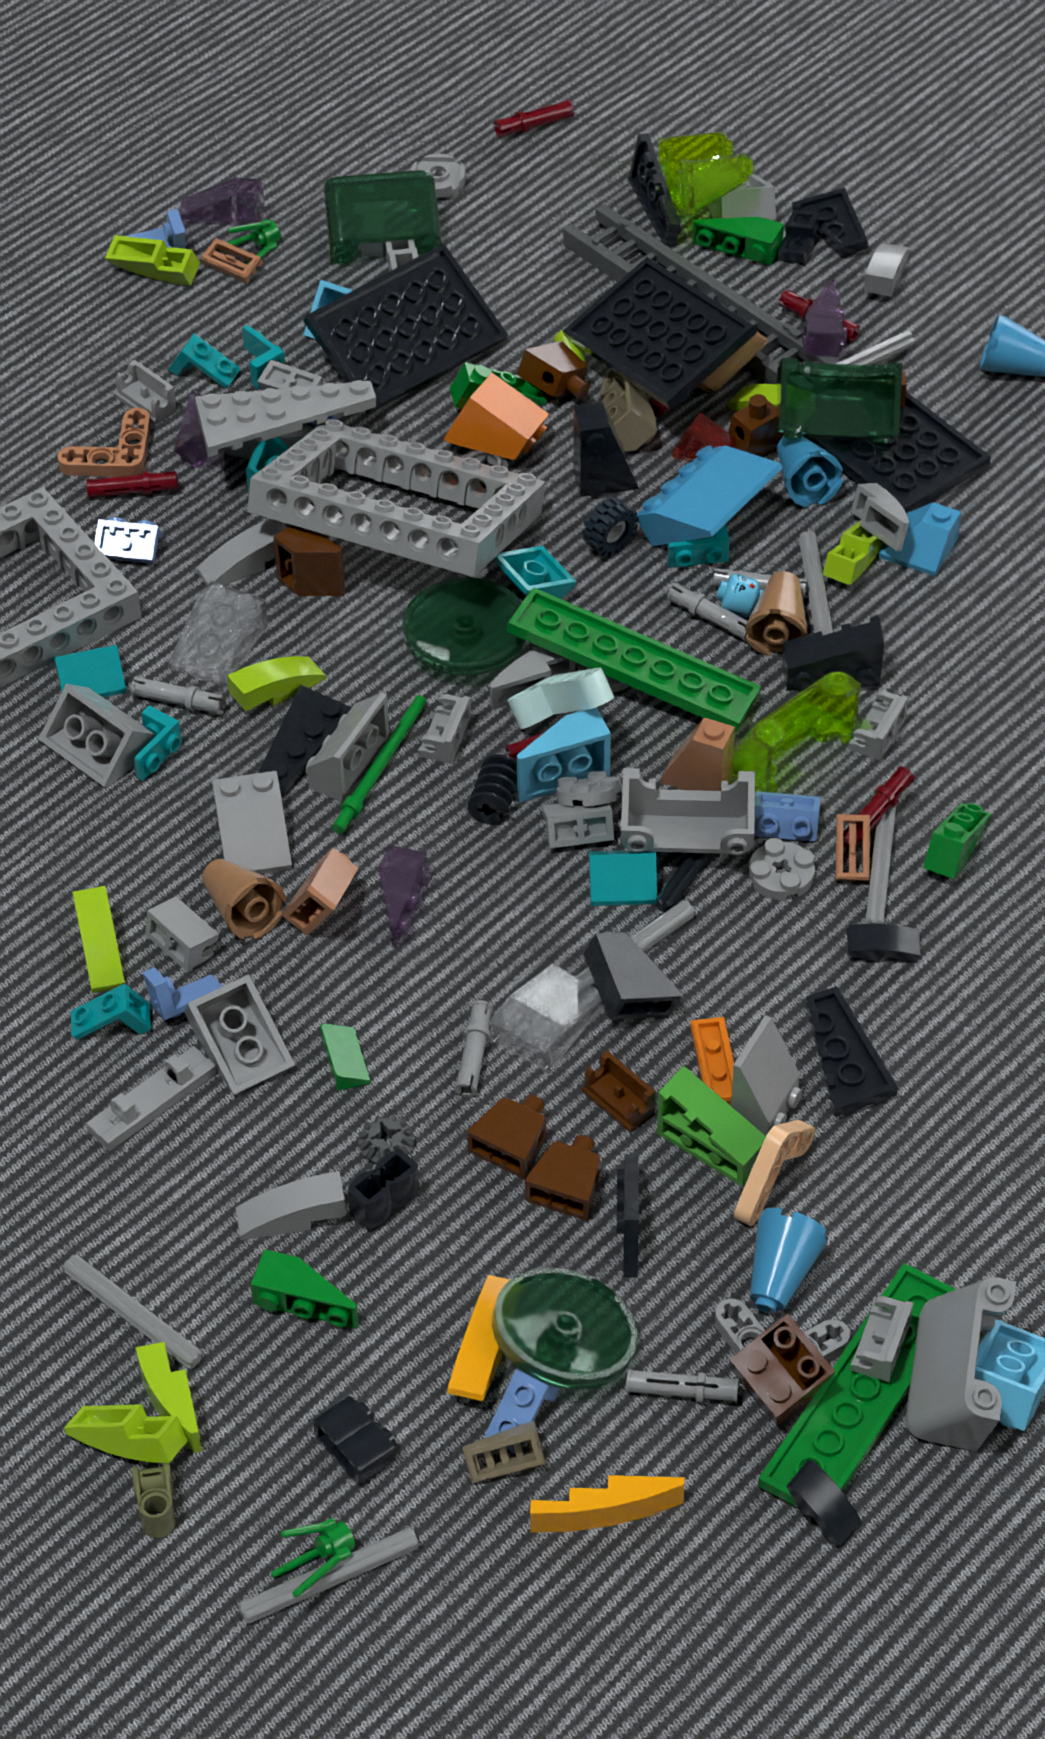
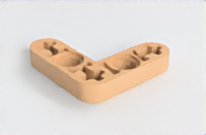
M794 1120L775 1125L771 1128L762 1144L735 1208V1219L749 1226L755 1224L761 1211H763L783 1161L802 1156L808 1150L815 1135V1127L801 1120Z

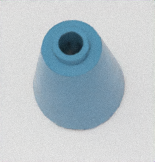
M998 314L990 331L988 344L985 345L979 368L986 372L1045 377V340L1008 317Z
M798 433L787 434L779 441L777 452L780 464L783 467L781 471L785 489L794 503L803 507H810L808 504L818 503L821 505L833 498L843 481L841 479L843 469L837 458Z
M782 1208L764 1209L759 1215L750 1299L755 1303L756 1309L768 1314H774L776 1311L785 1309L828 1241V1236H825L826 1229L814 1219L795 1211L792 1217L781 1215Z

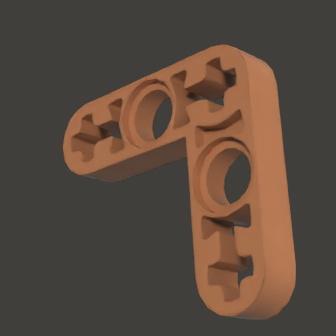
M132 408L125 412L118 447L72 446L63 448L57 455L61 473L69 476L105 477L141 474L145 467L151 431L149 412L143 408ZM139 421L138 428H134L136 422ZM135 439L141 441L140 443L134 445H130L127 443L128 441ZM129 456L134 457V460H132V463H129V460H130ZM99 459L108 460V462L104 464L94 463L96 460Z

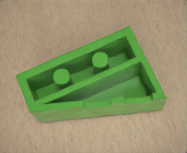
M684 1065L658 1092L657 1134L740 1186H743L748 1180L766 1136Z

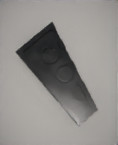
M649 133L638 134L628 181L662 243L668 247L675 246L677 237L682 229L681 220L677 215Z
M301 684L258 772L277 771L281 798H284L306 773L309 759L317 755L322 748L325 738L328 735H332L338 727L342 715L347 714L352 708Z
M835 986L806 996V1009L834 1117L896 1096L898 1091L897 1084L839 988Z

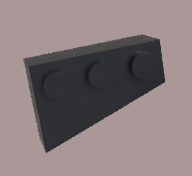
M604 403L573 406V473L580 497L639 489L632 464L625 453L621 440H619Z
M880 615L870 617V622L852 627L851 623L841 625L840 631L823 635L822 631L783 642L782 667L786 691L880 686L884 651V637Z

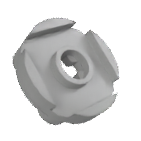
M447 154L427 155L424 157V161L418 165L416 161L410 170L411 185L415 189L416 195L420 198H456L466 181L464 165L462 163L459 165L455 162V157Z
M605 771L588 773V778L577 780L576 777L558 779L557 798L558 803L561 805L573 806L572 800L582 801L583 806H595L616 801L617 795L622 797L621 781L618 777H607V772Z
M771 838L751 856L748 872L749 879L751 878L755 890L767 898L787 900L788 895L797 893V897L804 895L814 882V855L811 851L794 843ZM776 868H786L790 872L783 871L781 874L776 873Z

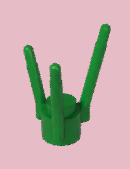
M269 219L258 223L228 228V233L253 230L251 234L226 243L237 246L252 240L256 246L265 247L257 254L261 259L268 252L278 247L276 242L281 237L278 226Z
M330 1518L322 1523L283 1530L281 1532L283 1538L319 1532V1536L314 1540L316 1548L273 1570L271 1576L276 1578L318 1556L324 1559L331 1558L293 1591L292 1595L296 1598L299 1597L340 1561L352 1556L350 1550L354 1549L355 1541L351 1530L344 1522L336 1523L334 1518Z

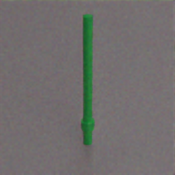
M417 695L352 796H347L340 807L341 813L332 825L334 832L342 834L350 821L361 812L363 808L362 802L426 705L427 701L423 696Z

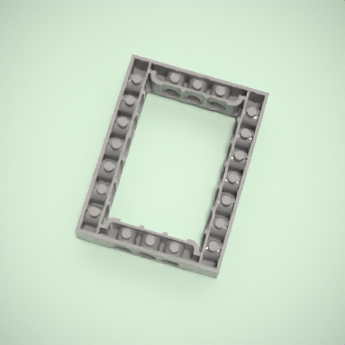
M330 419L320 424L251 477L247 512L475 577L541 515L546 481L536 479V476L529 473L517 474L508 471L504 466L485 465L475 458H460L453 456L451 452L446 450L435 451L425 448V445L421 443H406L399 441L393 435L374 434L367 428H353L343 425L339 420ZM342 442L348 446L349 450L344 447ZM370 450L375 453L376 458L371 455ZM397 457L402 460L403 465L398 462ZM424 465L430 469L431 473L425 469ZM334 468L353 475L358 474L376 479L375 481L378 482L383 481L403 487L406 490L411 489L429 494L431 497H439L457 502L459 505L475 507L478 510L464 523L459 524L452 522L446 516L434 517L424 514L417 508L399 507L389 500L371 499L361 492H347L337 489L333 484H320V482L327 475H332ZM451 472L458 477L459 481L453 478ZM479 480L486 485V489L480 485ZM309 500L314 503V506L310 504ZM337 508L342 511L343 515L338 512ZM365 515L371 520V523L366 520ZM393 523L399 527L400 531L394 527ZM422 532L428 536L429 540L423 536ZM450 540L454 541L458 548L454 547Z
M44 487L0 507V558L18 549L23 550L26 548V545L40 539L41 547L45 553L49 552L58 562V567L61 570L64 569L73 579L74 585L77 588L80 587L84 593L0 633V688L53 662L54 656L69 654L142 618L138 591Z

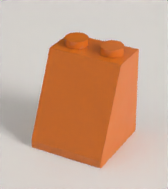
M491 373L469 398L444 437V440L458 446L515 460L521 452L527 454L535 442L543 435L547 429V426L543 423L549 416V413Z

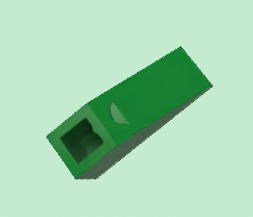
M758 216L695 219L693 221L692 244L771 266L783 242L784 223Z
M464 362L450 386L454 406L463 409L469 398L491 373L495 374L536 405H543L547 402L544 391L520 376L513 375L507 371L501 372L486 368L483 365H474Z
M961 803L932 833L923 868L954 879L965 867L992 814L983 811V808L977 804Z
M264 1249L251 1282L253 1305H257L267 1311L278 1310L291 1313L301 1319L312 1318L325 1321L335 1327L346 1326L357 1329L358 1313L356 1303L299 1257Z

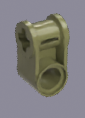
M163 1463L162 1467L144 1470L132 1467L135 1498L143 1532L152 1538H162L169 1535L175 1527L172 1497L174 1490L170 1463ZM156 1512H162V1513L157 1514V1515H151V1514L156 1513Z

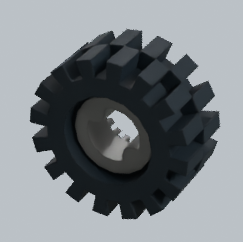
M612 497L609 501L607 499L603 500L602 506L599 504L595 506L596 511L588 514L590 519L584 521L583 525L586 528L582 529V534L584 535L582 539L603 557H607V555L610 557L614 556L615 551L617 553L621 552V547L623 545L626 547L629 544L627 540L629 538L633 539L635 535L633 530L638 529L636 524L639 521L637 513L620 499Z

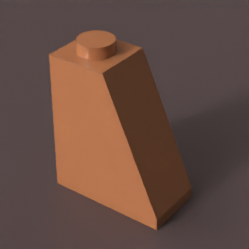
M703 718L671 757L660 778V783L682 790L721 791V781H728L729 785L732 780L735 727Z
M332 848L318 862L281 916L308 935L336 908L356 874L358 867L345 854Z

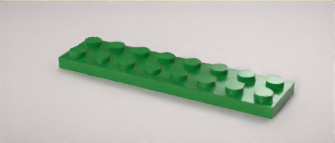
M534 587L508 622L506 632L590 669L601 667L604 675L692 714L734 726V732L738 731L761 689L760 685Z
M903 1263L881 1295L905 1303L906 1301L913 1303L911 1324L890 1382L850 1370L852 1360L870 1316L869 1313L833 1366L835 1370L833 1376L813 1396L759 1476L758 1487L798 1508L786 1486L805 1462L812 1460L844 1492L909 1392L919 1315L923 1306L930 1299L957 1289Z

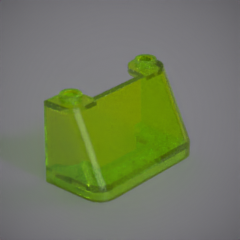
M722 131L658 138V161L675 209L681 216L698 213L749 180V175H753V161L746 153H739L738 156L729 157L733 155L732 140L727 139V136Z
M831 672L757 722L733 748L732 775L738 778V771H754L755 793L756 791L776 793L777 784L773 778L777 776V767L772 762L804 739L812 735L818 741L824 743L827 741V737L836 736L840 737V741L844 744L848 743L854 738L853 733L857 729L861 684L846 673Z

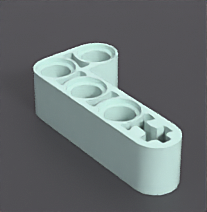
M599 667L548 677L513 695L507 701L520 729H524L554 714L596 708L612 700L614 695L602 668Z

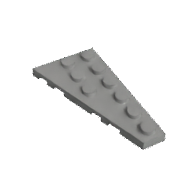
M361 380L350 383H325L317 386H295L284 389L268 388L262 391H237L229 394H207L195 397V408L208 457L218 455V449L228 446L232 450L242 448L243 442L255 439L262 442L301 430L302 424L314 421L317 425L325 423L328 416L339 414L345 417L376 407V396L371 381Z

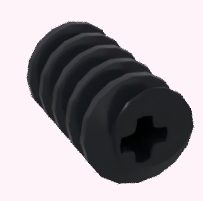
M501 754L490 755L485 758L478 773V779L474 784L471 798L467 804V810L474 819L481 823L492 825L497 823L501 817L507 815L513 800L512 797L516 792L517 760Z

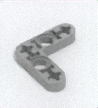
M730 1298L722 1300L715 1309V1326L735 1354L744 1348L741 1344L744 1339H756L765 1331L747 1306L740 1300ZM729 1313L732 1317L738 1315L737 1324L732 1318L725 1319V1314ZM837 1319L826 1320L804 1332L827 1362L841 1356L850 1340L848 1326ZM830 1334L832 1337L840 1336L839 1342H836L834 1339L826 1341L827 1335Z

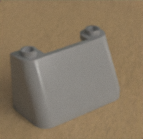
M623 768L621 843L625 848L632 852L723 853L742 855L753 848L755 824L754 771H738L737 780L728 785V781H721V791L655 789L656 779H649V783L645 782L640 777V768Z
M990 1277L932 1298L923 1306L919 1315L906 1412L907 1428L915 1437L976 1452L1000 1421L1002 1400L998 1389L993 1384L974 1379L980 1331L991 1332L995 1327L996 1315L1005 1313L1012 1306L1016 1288L1015 1281Z

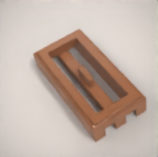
M215 238L200 258L203 265L246 284L250 281L249 276H254L257 272L256 267H261L263 264L261 257ZM218 249V250H221V251H223V252H225V253H228V254H230V255H227V254L224 255V254L219 253V252H217V251H215V250ZM232 256H235V257H237V258H239V259H242V260L248 262L249 264L247 265V264H245V263H242V262L236 260V259H235L234 257H232Z
M837 814L835 881L849 880V882H855L858 880L869 882L870 815ZM843 822H849V873L843 872ZM856 822H862V873H856Z

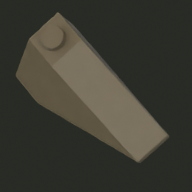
M609 368L605 372L599 394L603 398L601 403L605 405L624 450L636 451L640 446L648 444L655 437L657 432L656 418L646 393Z

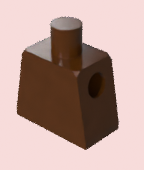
M562 341L525 349L516 374L553 397L572 393L579 399L585 397L590 389V385L584 381L588 370L587 364Z
M755 394L751 396L749 405L734 413L731 417L726 446L763 458L775 452L779 441L786 435L782 411L769 402L764 395Z
M529 1094L522 1104L507 1097L501 1098L467 1131L468 1152L525 1180L546 1138V1118L541 1114L545 1108L544 1102L533 1094Z
M577 1135L572 1146L559 1141L553 1142L525 1179V1201L588 1222L600 1179L601 1157L592 1152L595 1147L594 1141L588 1136Z

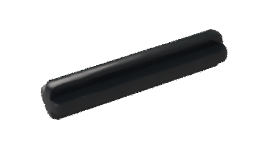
M689 853L656 898V908L667 912L674 907L713 853Z

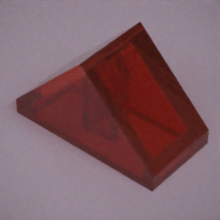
M700 412L684 432L671 454L673 458L696 459V453L706 446H712V448L725 445L732 447L736 440L731 434Z

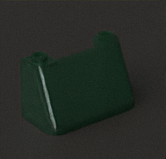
M414 170L338 176L330 178L324 184L325 222L331 264L348 263L354 260L358 253V244L414 240L415 248H417V253L420 255L442 245L434 176L430 172Z
M782 358L777 364L778 433H784V439L793 440L801 439L802 435L870 437L873 438V443H891V438L898 437L900 432L902 363H887V366L878 365L876 369V364L849 365L804 361L800 365L796 358Z

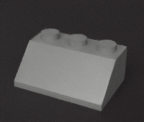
M66 684L39 740L103 787H109L135 767V756L153 739L155 734L89 687Z
M379 693L355 703L347 714L342 715L338 727L332 735H328L325 738L320 751L316 756H312L307 763L306 774H308L309 789L341 802L344 801L389 738L386 694Z

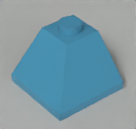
M932 502L906 513L909 525L902 551H896L885 543L879 552V558L936 576L958 539L961 511Z

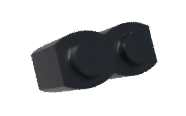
M401 1149L385 1155L377 1163L374 1170L362 1173L350 1184L348 1188L350 1215L366 1229L374 1228L383 1223L390 1216L394 1208L407 1204L418 1193V1164Z
M348 1396L313 1419L314 1434L323 1447L337 1459L348 1476L360 1485L395 1461L396 1441L387 1428L383 1427L381 1429L373 1422V1414L364 1402L358 1403L353 1397Z

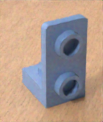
M178 209L167 211L166 223H163L162 228L127 235V237L164 240L167 247L185 249L186 232Z
M155 967L142 972L151 1004L164 1020L181 1016L185 1011L187 1003L223 987L213 975H208L175 990L168 976L163 977Z
M516 1369L485 1437L487 1438L518 1425L534 1421L543 1400L555 1401L560 1388L530 1372ZM513 1444L506 1446L509 1451L515 1453Z

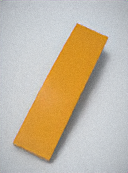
M488 1275L466 1329L448 1384V1394L479 1401L484 1400L502 1359L503 1345L512 1327L513 1314L522 1295L523 1282Z
M608 1475V1489L570 1488L569 1501L531 1500V1533L587 1530L609 1527L649 1517L683 1504L684 1477Z

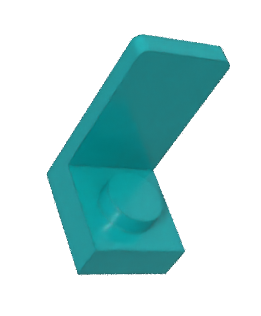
M245 325L242 327L244 348L256 357L249 362L251 384L259 390L261 386L258 385L257 381L270 360L284 364L285 354L278 345H274L267 340L261 332L255 331L249 325Z
M195 333L168 368L169 371L177 376L184 367L189 370L194 365L224 388L229 387L240 371L239 366Z
M726 524L712 537L669 543L667 560L669 568L728 562L730 540Z
M150 705L141 713L143 726L155 735L134 758L136 776L142 781L150 773L155 772L171 753L178 750L182 743L179 721Z
M124 983L71 1011V1036L78 1040L118 1019L141 1035L151 1030L150 1003Z

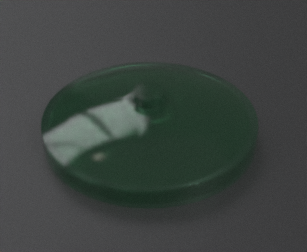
M461 577L437 582L420 591L408 604L403 616L405 644L416 660L426 667L444 674L472 676L494 671L512 661L522 650L526 640L506 632L508 622L522 602L506 587L486 579Z
M537 1268L518 1274L501 1289L492 1312L493 1334L505 1356L529 1376L560 1388L590 1389L614 1381L628 1368L637 1346L638 1331L636 1322L626 1303L602 1282L570 1269Z

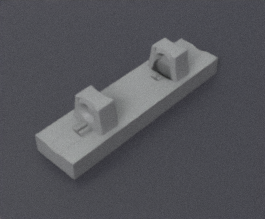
M192 1046L178 1057L174 1054L165 1061V1067L126 1095L120 1093L113 1098L108 1108L86 1123L88 1132L110 1152L216 1075V1065L207 1059L195 1046ZM173 1076L177 1078L178 1084L171 1079Z

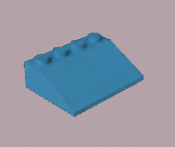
M726 445L714 448L706 446L696 453L697 458L678 470L679 475L676 478L667 481L661 486V492L658 495L649 498L643 503L642 506L644 508L637 513L638 523L652 546L712 537L783 468L779 462Z

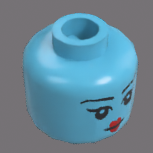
M732 574L727 582H720L716 598L721 600V607L742 618H748L763 590L760 589L758 580L739 574Z

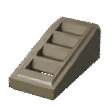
M535 1421L518 1425L462 1447L472 1484L545 1465L544 1453ZM528 1440L530 1451L524 1453L521 1442ZM513 1444L516 1456L509 1458L506 1446ZM494 1449L499 1450L501 1462L496 1464L491 1451ZM484 1453L487 1463L486 1468L480 1469L476 1454Z

